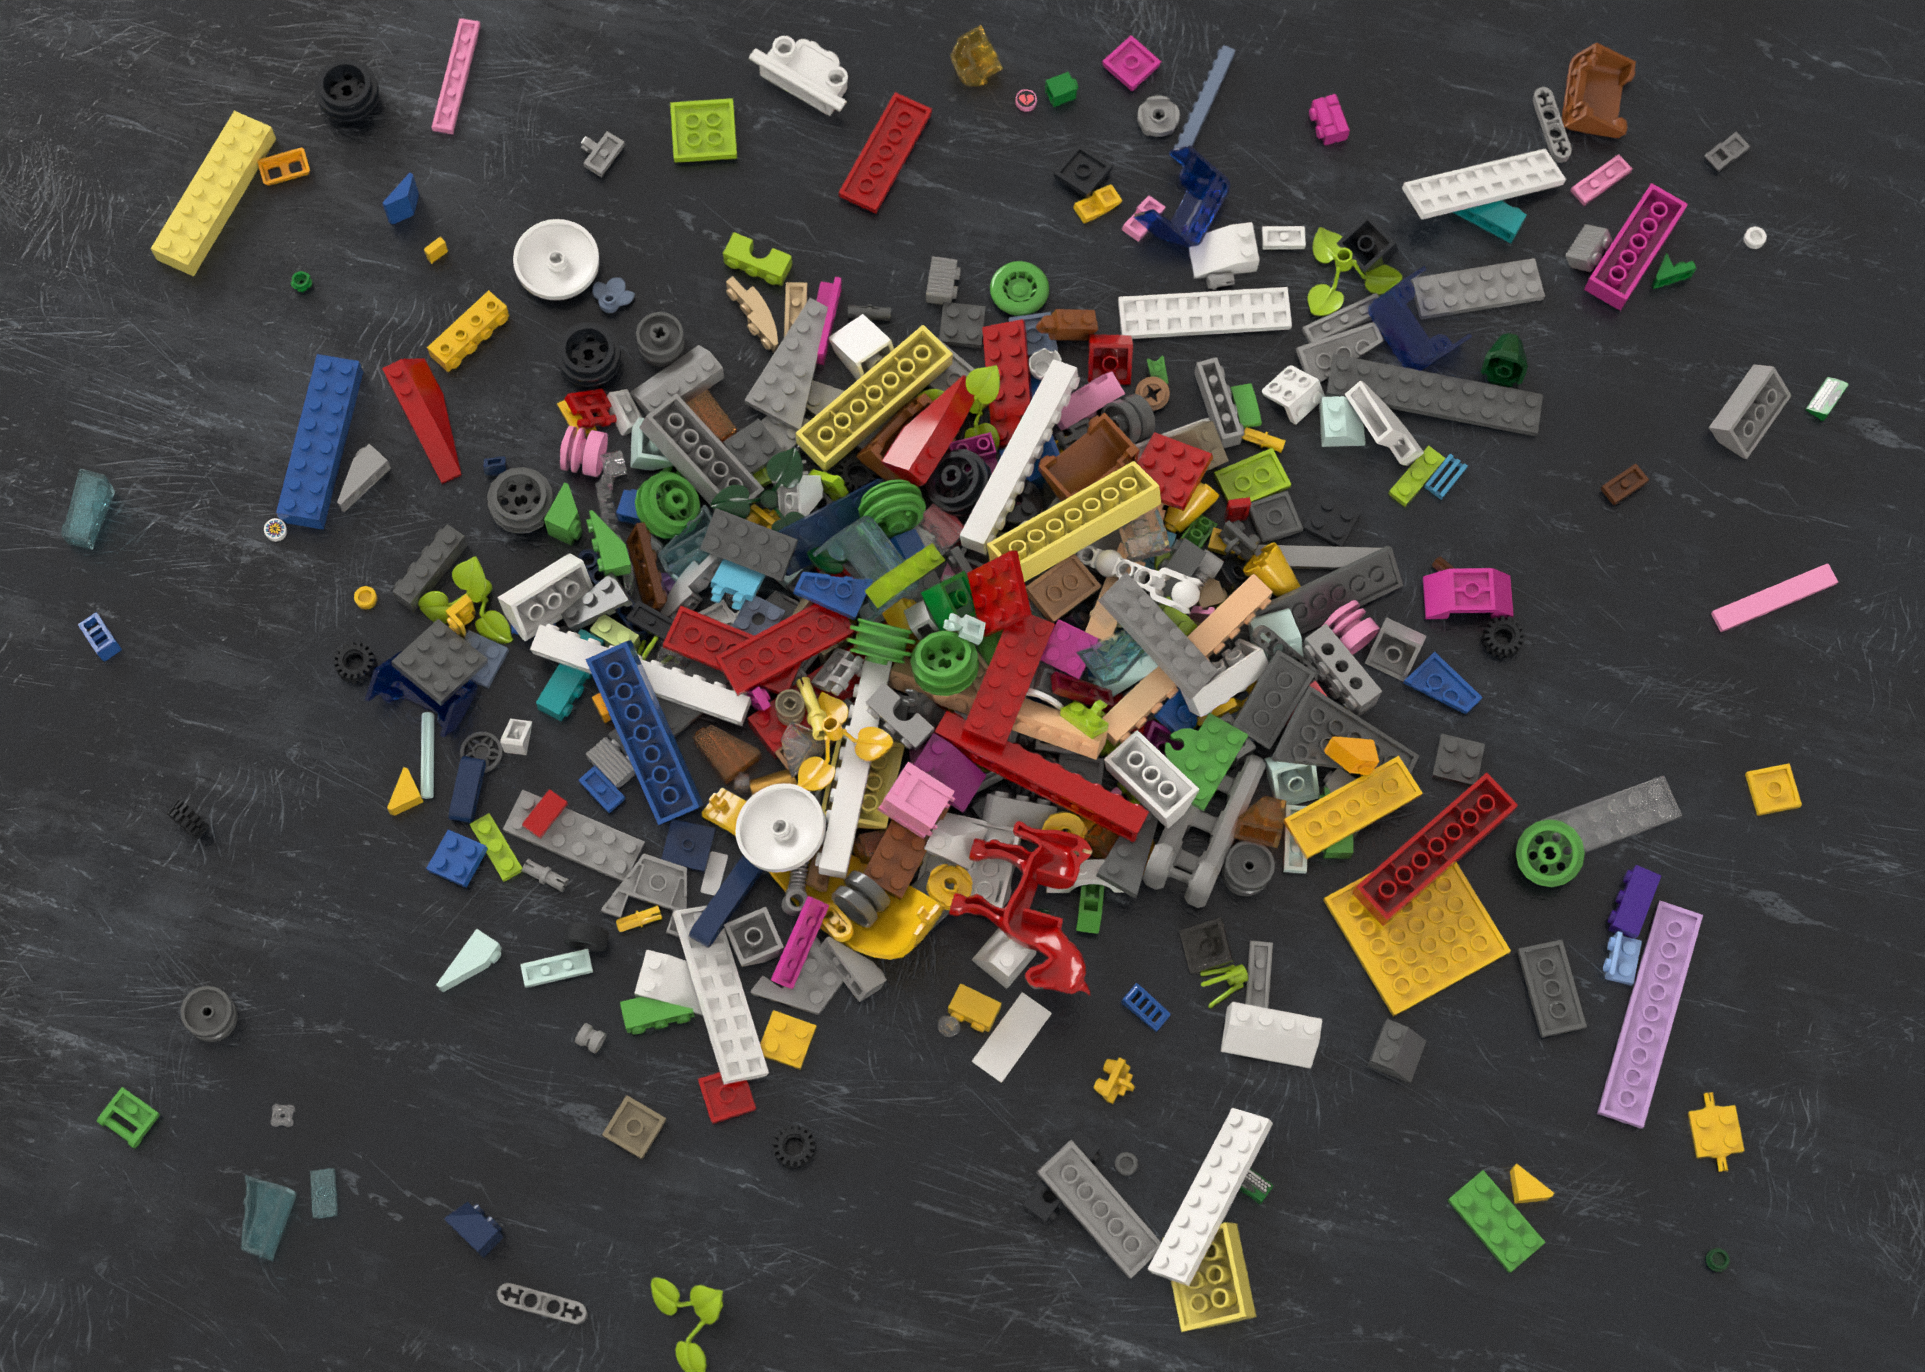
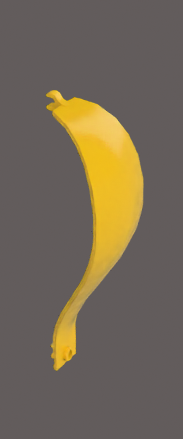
M721 788L717 794L713 793L709 798L710 803L702 811V817L736 836L737 819L747 801ZM851 854L847 876L854 870L863 873L868 862ZM791 870L786 872H769L786 892L790 884ZM830 876L827 892H819L806 885V894L823 903H834L832 894L839 886H845V879ZM909 885L901 900L886 893L890 898V904L884 912H877L878 919L871 927H863L847 917L853 925L854 934L849 940L840 943L874 958L889 960L902 958L924 939L939 919L945 907L935 899ZM791 898L793 902L799 907V901L796 898ZM821 924L820 928L829 936H831L829 932Z

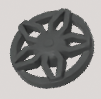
M473 733L461 745V758L468 745L472 752H469L466 756H474V758L486 760L484 773L495 769L501 762L503 756L502 745L498 738L491 733ZM485 736L481 743L474 739L476 737ZM470 741L475 743L476 745L472 747ZM494 741L497 743L499 751L492 748ZM491 753H495V754H497L498 756H490V755H491ZM488 759L492 761L496 760L492 765L489 766Z

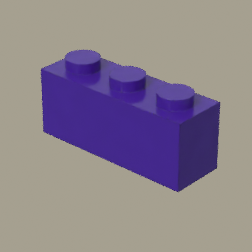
M1635 865L1631 871L1627 870L1623 882L1626 883L1625 888L1619 891L1615 900L1618 906L1616 911H1611L1607 921L1611 923L1608 931L1615 934L1622 932V936L1636 939L1639 936L1661 875L1638 865Z

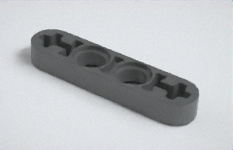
M1265 625L1257 626L1253 630V641L1263 648L1267 654L1273 657L1274 647L1277 644H1282L1283 653L1290 657H1297L1299 663L1316 673L1311 683L1318 680L1319 674L1317 669L1273 630ZM1261 633H1264L1271 641L1268 643L1260 636Z

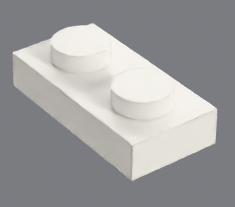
M1305 226L1262 227L1263 249H1305Z

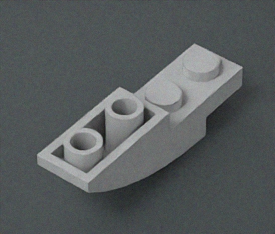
M710 554L701 564L694 560L672 587L661 613L674 620L680 606L690 610L696 609L703 600L699 593L712 581L723 558Z

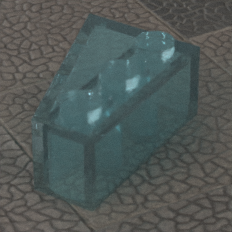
M1123 629L1076 653L1102 687L1120 682L1145 651Z

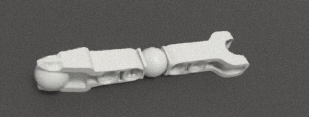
M1092 545L1075 553L1083 564L1097 569L1104 577L1110 578L1115 576L1120 578L1130 566L1131 572L1129 575L1141 588L1150 592V597L1153 600L1173 607L1184 614H1190L1189 608L1194 606L1199 600L1200 592L1198 585L1202 584V582L1197 578L1186 576L1165 567L1159 571L1152 570L1122 558L1115 550L1109 549L1104 551ZM1093 551V558L1089 561V554ZM1150 574L1149 582L1145 583L1146 575ZM1170 577L1181 580L1172 588L1171 596L1173 601L1163 596L1164 591L1162 590L1166 585L1165 580H1169Z

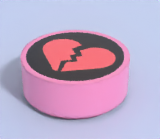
M1022 90L1017 94L1016 106L1018 109L1028 112L1035 108L1037 97L1034 92Z

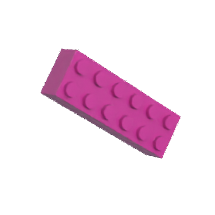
M1651 183L1592 273L1584 290L1621 311L1680 220L1688 204Z

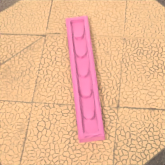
M459 19L432 124L433 131L448 134L454 133L481 26L479 21Z
M1827 563L1714 610L1711 615L1720 632H1724L1832 587L1838 583V580Z

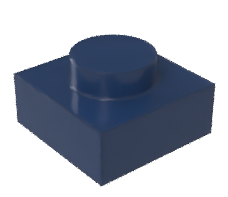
M506 457L484 459L483 468L485 475L498 476L507 471Z

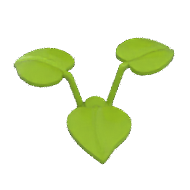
M1320 227L1314 237L1313 254L1323 264H1328L1335 260L1336 275L1332 288L1326 284H1319L1310 290L1308 294L1310 312L1317 316H1327L1341 308L1344 302V295L1336 291L1341 271L1346 272L1352 266H1354L1362 279H1366V289L1378 295L1390 292L1402 280L1403 276L1396 269L1385 264L1366 272L1365 275L1357 265V261L1352 260L1351 250L1340 248L1336 244L1342 236Z
M997 365L974 369L966 377V388L969 393L975 395V401L970 412L977 416L974 421L975 428H969L965 432V439L991 432L997 451L1000 442L997 429L989 423L978 425L980 416L983 415L982 410L989 403L993 402L999 393V370ZM929 389L920 393L918 396L925 393L932 401H934L939 396H941L944 393V391L940 389Z
M472 557L458 564L452 572L455 584L460 589L467 590L466 594L473 602H482L479 613L481 618L475 622L478 633L498 644L511 642L513 638L505 617L496 611L484 613L486 603L489 601L487 596L492 591V584L485 579L483 569L477 557ZM431 591L420 598L418 605L420 610L431 621L435 622L439 619L446 624L448 623L446 621L448 619L446 610L460 598L452 603H448V598L444 593Z
M653 1278L651 1282L652 1295L656 1306L661 1312L673 1315L676 1313L677 1307L693 1305L696 1314L701 1318L702 1321L688 1336L686 1343L683 1341L677 1343L676 1357L685 1372H705L706 1358L704 1352L698 1345L691 1343V1341L705 1323L712 1324L718 1319L720 1310L723 1308V1291L697 1285L691 1290V1301L679 1302V1291L672 1283L662 1278Z

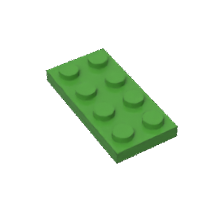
M1484 1170L1447 1200L1509 1273L1546 1243Z

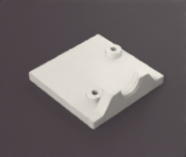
M952 814L987 828L988 831L984 838L986 842L995 839L1005 844L1020 845L1021 838L1014 835V827ZM926 852L918 879L927 871L931 873L934 868L941 864H948V866L954 867L956 865L929 855ZM1000 859L974 861L970 871L965 869L970 874L973 883L970 896L979 894L994 906L1004 908L1010 899L1011 880L1015 866ZM946 882L945 887L947 889L953 890L954 884H948Z

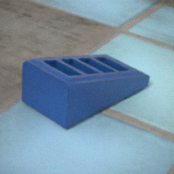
M97 612L78 624L102 661L108 660L122 650ZM99 623V625L88 631L89 628Z
M1137 983L1121 1002L1155 1032L1171 1016L1159 1002ZM1136 994L1140 995L1135 1003L1131 1001ZM1146 1000L1147 1004L1140 1010L1138 1006ZM1153 1006L1155 1009L1149 1016H1146L1147 1010ZM1158 1012H1160L1162 1015L1154 1023L1152 1019Z

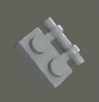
M836 648L811 683L818 689L827 692L831 690L834 695L838 696L842 690L845 691L848 687V682L854 674L857 675L861 670L860 666L864 660L860 656L855 658L849 651Z

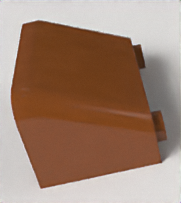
M1597 42L1576 54L1570 62L1562 112L1564 127L1572 131L1611 138H1619L1625 135L1628 128L1627 121L1624 118H1618L1622 87L1634 78L1636 61Z
M925 393L910 400L868 442L856 457L862 464L886 481L901 479L883 465L881 460L902 428L916 418L933 401Z
M1103 413L1100 417L1098 415L1093 417L1088 423L1087 433L1057 457L1054 455L1049 457L1047 455L1040 460L1038 471L1061 502L1133 461L1137 463L1140 450L1106 413Z

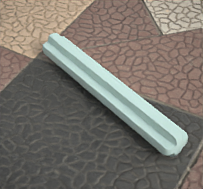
M432 712L422 713L421 797L423 799H431L434 795V714Z

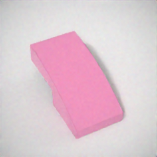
M1148 196L1137 207L1135 214L1123 225L1122 231L1139 242L1155 224L1166 207L1151 196Z

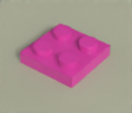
M1132 36L1126 39L1102 62V66L1131 91L1161 65V61Z
M1058 619L1040 661L1080 679L1099 638Z

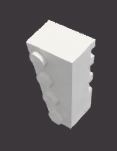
M1239 638L1235 642V648L1225 650L1220 661L1212 662L1213 666L1218 670L1217 673L1192 699H1189L1182 692L1189 711L1200 717L1206 716L1220 704L1227 703L1232 696L1245 691L1249 685L1258 681L1268 665L1263 648Z

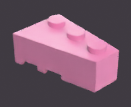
M1111 371L1099 376L1070 394V402L1067 407H1063L1061 419L1057 424L1060 430L1068 429L1069 426L1078 423L1083 418L1090 419L1098 414L1097 410L1102 407L1104 408L1107 403L1113 402L1125 394L1113 372Z

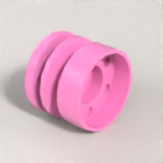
M569 426L560 448L561 470L568 471L571 467V472L577 473L582 464L584 475L599 477L607 452V433L591 430L586 439L584 428H579L577 432L576 427Z
M1353 600L1337 609L1324 623L1329 626L1338 638L1340 637V641L1352 655L1365 647L1380 632V628L1372 618L1361 621L1366 611L1363 608L1359 609L1360 604L1357 600Z

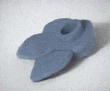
M620 277L610 279L607 284L596 282L593 286V296L599 300L600 308L606 313H613L619 306L628 305L635 296V293L625 291V282Z

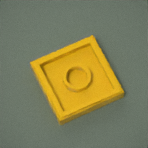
M1790 763L1745 773L1757 816L1800 808L1802 806Z

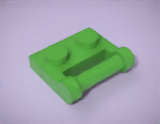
M121 1087L98 1117L97 1123L101 1126L106 1125L128 1141V1145L135 1149L161 1114ZM113 1113H118L138 1128L133 1134L112 1119Z

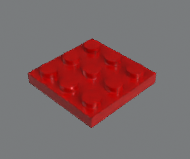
M1154 432L1137 464L1159 485L1161 503L1184 511L1209 467L1213 455L1207 451Z
M1011 550L967 573L977 619L986 623L983 637H988L1032 615L1018 551Z

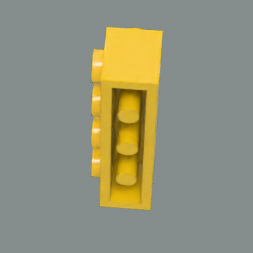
M487 291L427 347L430 357L447 372L452 368H457L467 354H472L481 341L488 339L496 327L503 325L507 321L509 316L507 306L490 291Z

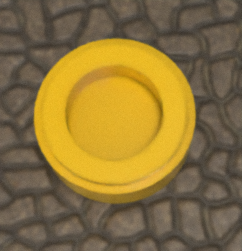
M363 586L355 592L354 600L359 608L371 609L377 603V595L373 588Z

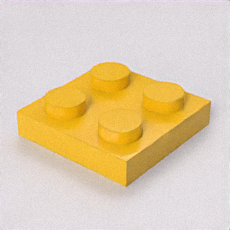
M773 1010L760 1043L763 1056L801 1070L815 1033L816 1025Z

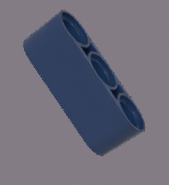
M462 756L451 800L449 819L466 823L473 822L484 777L486 760Z

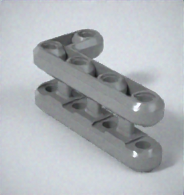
M1254 754L1247 755L1243 761L1245 764L1242 771L1238 772L1235 778L1225 775L1217 790L1227 794V805L1218 817L1190 805L1186 813L1169 829L1164 828L1144 871L1142 879L1146 886L1158 890L1164 887L1167 877H1173L1187 883L1188 887L1184 895L1187 904L1197 908L1206 905L1266 767L1263 758ZM1192 826L1210 833V844L1207 851H1204L1200 857L1182 850V839L1185 832H1188ZM1174 866L1180 867L1186 871L1191 872L1192 874L1190 875L1184 871L1174 868Z

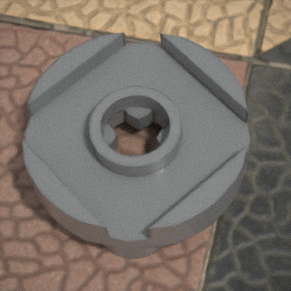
M1149 97L1138 109V124L1145 135L1155 137L1171 135L1174 133L1179 122V109L1167 97ZM1156 113H1160V116H1164V118L1157 120L1153 116Z

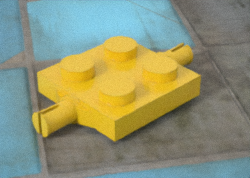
M1713 1092L1705 1093L1703 1095L1706 1107L1702 1110L1688 1112L1696 1157L1716 1158L1718 1171H1728L1726 1157L1730 1154L1744 1152L1735 1105L1726 1107L1715 1106Z

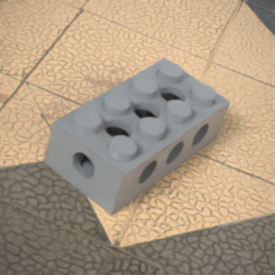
M1324 624L1305 638L1302 646L1303 658L1317 669L1319 674L1318 680L1320 682L1324 681L1329 687L1328 691L1335 699L1338 698L1343 704L1342 707L1360 717L1376 705L1382 690L1327 624Z

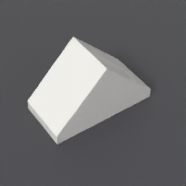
M509 720L501 737V745L504 752L527 755L532 721Z

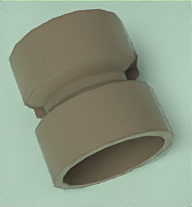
M793 689L784 690L777 696L775 707L778 720L786 726L800 724L805 717L803 696Z

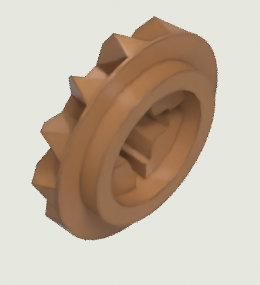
M1147 377L1137 385L1135 394L1142 396L1154 411L1162 409L1167 404L1170 391L1168 385L1162 379ZM1148 386L1152 391H1158L1156 394L1157 402L1152 397L1146 398L1149 394Z

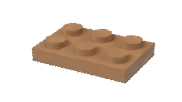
M1073 554L1026 586L1027 596L1049 622L1054 623L1098 591L1101 585L1079 558Z

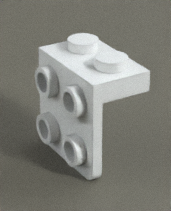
M1288 366L1262 390L1265 397L1284 406L1290 422L1295 425L1321 402L1322 397H1325L1319 380L1294 366Z

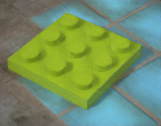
M733 98L670 103L674 163L737 158Z

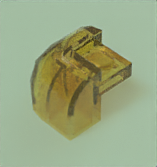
M981 25L959 37L957 44L950 54L958 77L967 86L973 87L988 83L987 77L1003 69L998 58L999 56Z

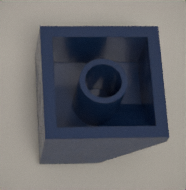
M467 1202L449 1214L445 1221L484 1258L504 1238L500 1233L502 1228L490 1216L486 1219L483 1216L485 1211L477 1204L472 1206Z

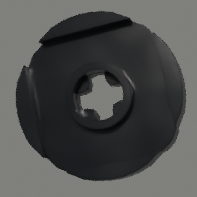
M1235 553L1226 554L1221 559L1224 563L1217 573L1219 580L1225 586V591L1230 595L1249 578L1243 571L1248 561L1245 559L1242 561L1240 558H1237L1239 555Z

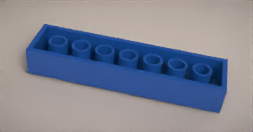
M319 354L316 356L276 511L278 518L284 523L324 530L363 376V369L359 361Z
M632 640L625 641L585 659L658 825L703 806V801Z

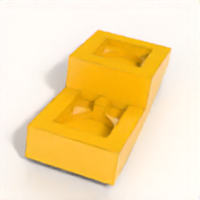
M1112 184L1094 191L1093 195L1088 199L1076 202L1073 208L1085 224L1119 205L1122 199Z

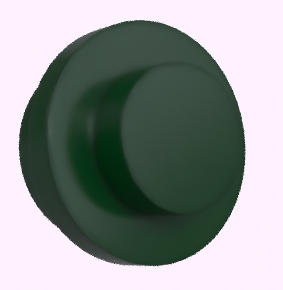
M1714 1248L1707 1253L1706 1264L1711 1270L1721 1272L1728 1268L1730 1258L1725 1250Z

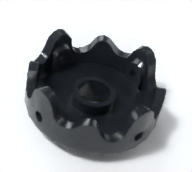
M1027 479L1024 481L1025 485L1022 493L1016 497L1021 501V504L1015 505L1012 512H1008L1005 517V525L1011 529L1018 527L1023 521L1034 518L1042 511V495L1039 489Z

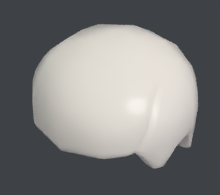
M1046 348L1033 353L1029 358L1028 364L1032 376L1042 381L1053 359L1061 362L1059 353L1056 350L1054 352L1048 351Z

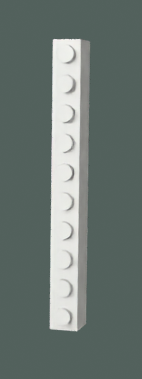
M1053 359L960 533L963 547L986 555L988 552L987 544L995 540L998 531L1003 529L1006 522L1005 517L1008 512H1012L1015 506V498L1024 489L1025 479L1027 476H1031L1034 462L1042 455L1044 443L1050 440L1054 424L1059 423L1063 407L1068 406L1072 390L1076 389L1079 385L1080 377H1078L1077 367Z
M547 624L546 626L539 625L530 650L535 655L592 674L585 659L614 646L610 645L607 648L601 646V642L589 638L586 641L581 639L577 633L568 631L566 634L560 632V628ZM638 655L656 697L743 726L751 704V699L747 696V692L737 696L734 691L726 689L727 686L722 683L714 682V684L705 682L706 679L702 676L694 674L693 677L685 675V671L679 668L672 667V670L664 668V664L651 660L650 663L642 660L643 657Z
M865 660L864 664L860 666L861 670L857 675L861 677L860 684H855L853 692L856 702L855 705H850L848 718H852L850 726L846 725L845 728L856 739H858V733L862 728H878L880 718L878 717L876 720L866 711L868 709L866 701L883 683L888 685L892 661H888L887 665H882ZM844 735V739H847L846 747L841 746L839 759L842 760L841 768H836L834 780L838 781L836 789L832 788L830 802H833L832 810H827L825 819L826 823H828V828L825 831L822 845H824L822 853L818 852L815 866H819V874L846 879L871 761L860 759L855 753L857 743H853Z

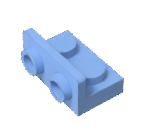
M1617 932L1613 937L1609 938L1607 950H1610L1609 958L1605 959L1603 971L1606 972L1605 979L1630 986L1634 984L1642 941L1622 936V932Z

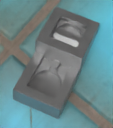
M1735 132L1704 157L1719 172L1746 153L1750 146Z

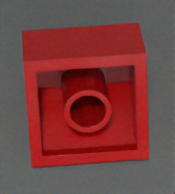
M1089 334L1088 383L1112 371L1119 384L1131 385L1132 335Z

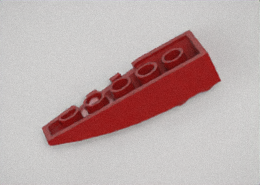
M400 359L382 368L386 380L440 482L444 484L462 475L444 395L425 359Z
M965 375L961 376L924 411L920 412L916 418L902 428L881 460L883 465L902 480H907L917 487L924 485L947 451L975 401V395L969 393L966 388Z

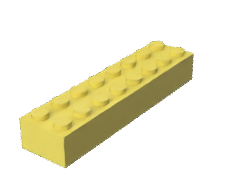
M236 111L233 112L151 247L156 260L194 276L259 169L257 161L265 158L274 144L276 137L272 127Z
M922 325L795 433L796 443L823 471L827 472L952 365L953 353Z
M1133 461L987 544L989 560L991 561L1011 550L1018 551L1024 582L1159 506L1161 504L1159 485Z

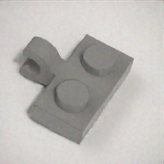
M608 131L598 144L585 136L581 141L583 145L581 149L591 154L585 160L584 167L602 177L625 146V142Z

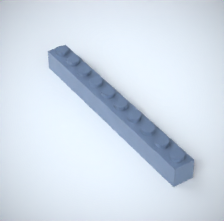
M1223 45L1222 49H1219L1217 53L1218 58L1212 64L1213 69L1208 72V80L1203 83L1202 88L1204 89L1198 94V102L1194 103L1192 108L1194 110L1188 116L1189 121L1184 124V132L1179 135V143L1174 146L1175 158L1186 162L1234 58L1235 49Z

